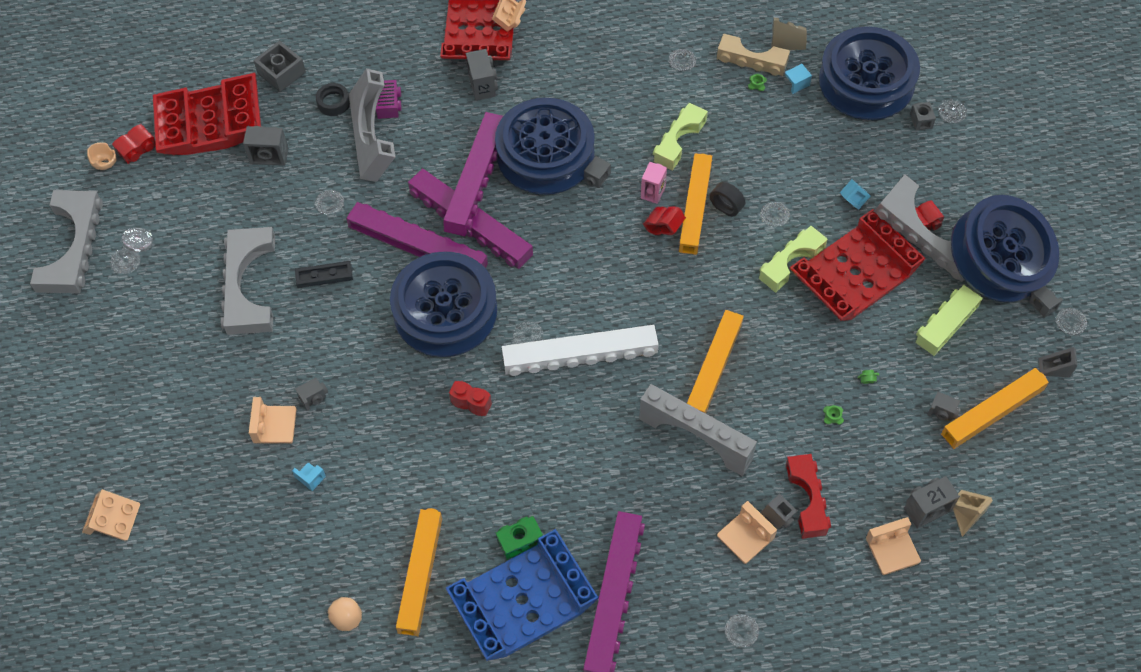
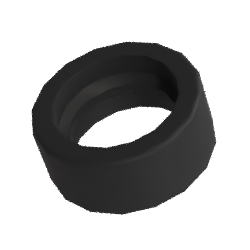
M338 83L323 85L316 93L317 107L321 113L327 116L343 114L350 106L349 93L346 87ZM330 94H340L343 97V100L335 105L323 103V99Z
M727 182L718 183L709 195L714 207L731 217L736 216L746 204L740 190Z

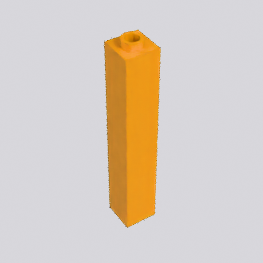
M694 154L684 215L686 219L683 221L679 246L680 253L694 255L698 253L712 155Z
M728 310L724 312L687 404L705 414L743 322V315Z
M1034 368L946 425L941 435L953 449L957 448L1044 391L1049 383L1046 376Z
M420 509L396 624L398 634L419 637L442 523L441 512H438L436 509Z

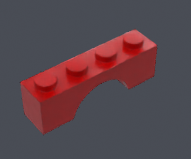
M812 454L789 456L785 464L789 483L801 486L807 492L810 499L809 507L802 511L798 518L802 539L826 536L831 528L829 516L826 517L825 514L826 500L824 497H821V480L817 479L816 472H818L816 460L813 461Z

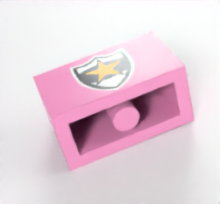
M649 162L642 177L641 199L658 204L666 186L667 167Z

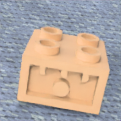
M253 397L249 435L253 443H293L296 407L264 405L261 397Z
M102 489L94 498L82 533L91 535L94 531H98L124 541L128 540L140 503Z
M747 501L742 505L740 514L717 534V537L744 564H747L774 540L777 529Z
M908 517L870 529L867 534V543L882 575L896 572L921 562L908 534L911 526Z

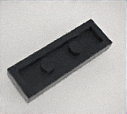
M351 261L295 268L297 288L353 280Z

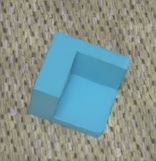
M803 64L785 72V76L792 83V94L810 86L812 75Z
M852 179L840 192L858 210L871 197L865 189Z
M307 463L300 471L296 468L292 470L294 477L311 491L326 477L321 467L318 465L314 467L310 463Z

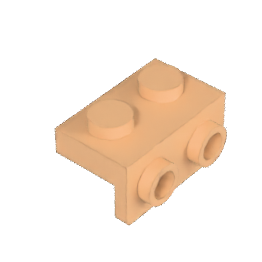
M499 0L492 20L506 31L516 28L520 24V17L525 11L526 0H521L519 3L515 0Z

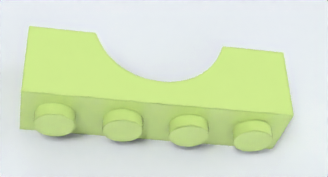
M691 103L686 108H682L677 121H673L670 131L664 134L661 144L655 147L653 151L654 162L673 171L682 155V148L678 145L677 140L687 133H699L707 121L708 111Z
M812 226L806 230L803 229L794 241L791 240L787 243L782 252L778 251L769 263L766 262L759 270V279L776 293L789 280L790 271L787 263L796 257L813 258L826 248L828 239Z

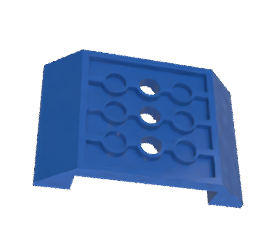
M556 529L538 538V545L469 582H466L465 578L446 587V591L486 661L509 656L580 616L598 600L597 594ZM514 578L518 583L515 587H509L506 585V581ZM521 595L528 598L527 603L523 605L516 602L517 597ZM530 613H535L539 618L535 622H530L526 617Z

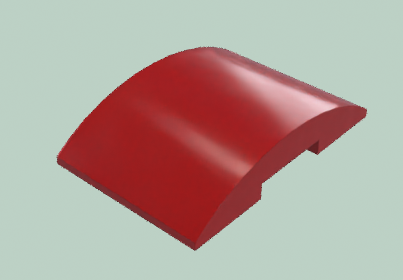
M255 73L221 80V85L188 91L186 87L153 95L157 153L190 155L227 149L244 142L247 126L261 127Z

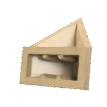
M964 490L958 493L960 498L953 510L962 537L987 511L993 501L991 497Z

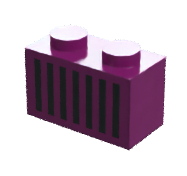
M396 80L384 81V88L380 93L376 106L378 119L398 118L399 111H402L401 100L398 101V97H402L401 87L397 86Z

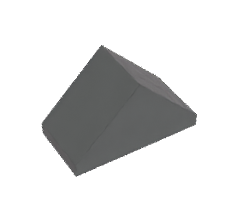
M1072 347L1039 357V372L1045 376L1070 378L1077 367L1076 348Z

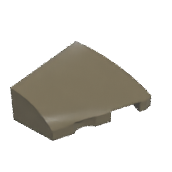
M773 18L771 48L774 46L786 50H806L807 30L805 27L795 26L791 22L785 24L779 22V18Z

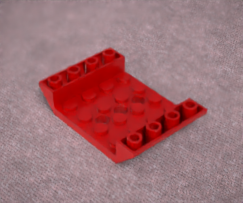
M449 0L445 39L441 46L440 57L442 59H466V53L487 49L488 56L491 55L492 60H510L512 57L514 28L506 31L492 20L499 0ZM462 25L467 26L464 30L459 29ZM477 26L484 27L482 30L476 29ZM495 26L501 27V29L497 31L493 30L492 28Z
M872 209L859 218L856 228L809 261L805 257L792 265L790 270L841 321L852 320L906 281L923 263L925 257ZM843 256L847 259V262H839L837 258ZM857 269L860 274L853 275L850 273V270ZM863 282H871L873 287L866 288Z

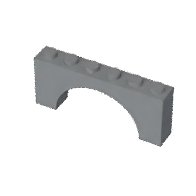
M366 68L350 91L349 101L360 179L377 182L395 159L393 142L379 140L375 136V111L380 93L384 88L383 73Z
M904 175L874 212L881 219L889 223L894 230L905 236L910 243L915 244L921 249L925 255L931 257L940 267L947 270L953 278L962 282L964 279L953 260L951 241L934 235L923 225L916 213L914 204L915 193L919 185Z
M53 190L50 207L55 215L65 216L75 223V238L70 249L59 260L44 267L34 268L30 284L34 291L38 293L80 294L81 287L85 286L84 274L89 268L87 260L88 256L92 255L91 243L96 238L95 225L99 224L98 212L103 207V201L96 191Z
M273 228L228 230L227 237L224 239L227 253H224L226 269H223L225 285L222 286L223 296H225V301H222L221 304L222 311L224 312V317H221V327L225 329L227 335L273 332V313L271 308L259 306L248 301L242 295L240 287L242 275L247 266L257 257L275 251Z
M650 384L642 396L639 415L641 421L654 428L661 424L674 425L695 434L718 452L726 468L743 477L753 461L757 441Z

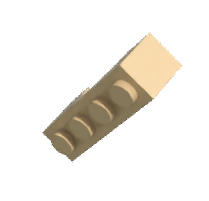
M723 34L718 47L717 59L724 63L730 62L740 67L746 66L756 71H765L775 76H783L789 60L790 50L773 46L766 52L754 53L743 47L739 37Z

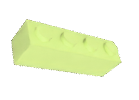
M965 285L959 290L955 289L950 296V300L942 303L938 314H932L927 321L928 325L926 327L922 326L917 331L916 335L918 337L915 343L935 356L979 307L982 297Z

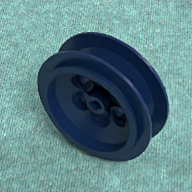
M878 27L852 28L838 34L827 45L819 72V85L826 100L840 112L858 119H883L897 114L911 101L920 74V62L914 48L898 34Z
M536 98L514 106L502 117L495 133V145L498 152L497 162L500 171L511 184L526 192L546 195L571 189L585 178L584 170L594 159L595 135L592 123L580 108L561 99Z
M994 195L983 199L973 209L960 217L952 231L951 251L959 273L975 291L991 300L1010 303L1025 299L1031 295V292L1049 283L1057 271L1059 246L1051 225L1035 207L1017 197Z
M435 252L415 259L398 274L390 294L391 310L399 335L411 348L429 356H457L476 348L491 333L497 318L496 290L490 273L477 260L461 253Z

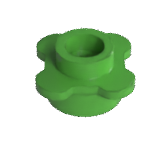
M761 74L750 76L748 88L764 91V84L767 79Z
M864 370L857 377L858 379L861 378V384L876 383V377L879 376V373H874V370Z
M832 405L830 407L826 406L823 409L825 413L824 422L826 424L836 423L841 425L843 423V409L841 407Z

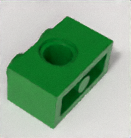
M534 516L529 518L523 517L516 524L503 526L496 532L497 541L506 560L538 545V538L543 536ZM517 534L524 535L522 539L514 538V536Z

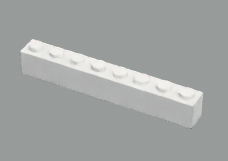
M648 325L502 346L505 374L516 376L521 374V372L537 373L542 369L557 370L563 366L573 368L579 364L594 365L598 361L613 362L619 358L629 360L641 355L650 357L658 353L655 326Z

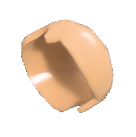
M95 143L87 149L89 163L98 170H107L116 162L115 151L110 149L107 143Z
M340 597L328 608V618L338 630L351 631L362 620V611L353 599Z

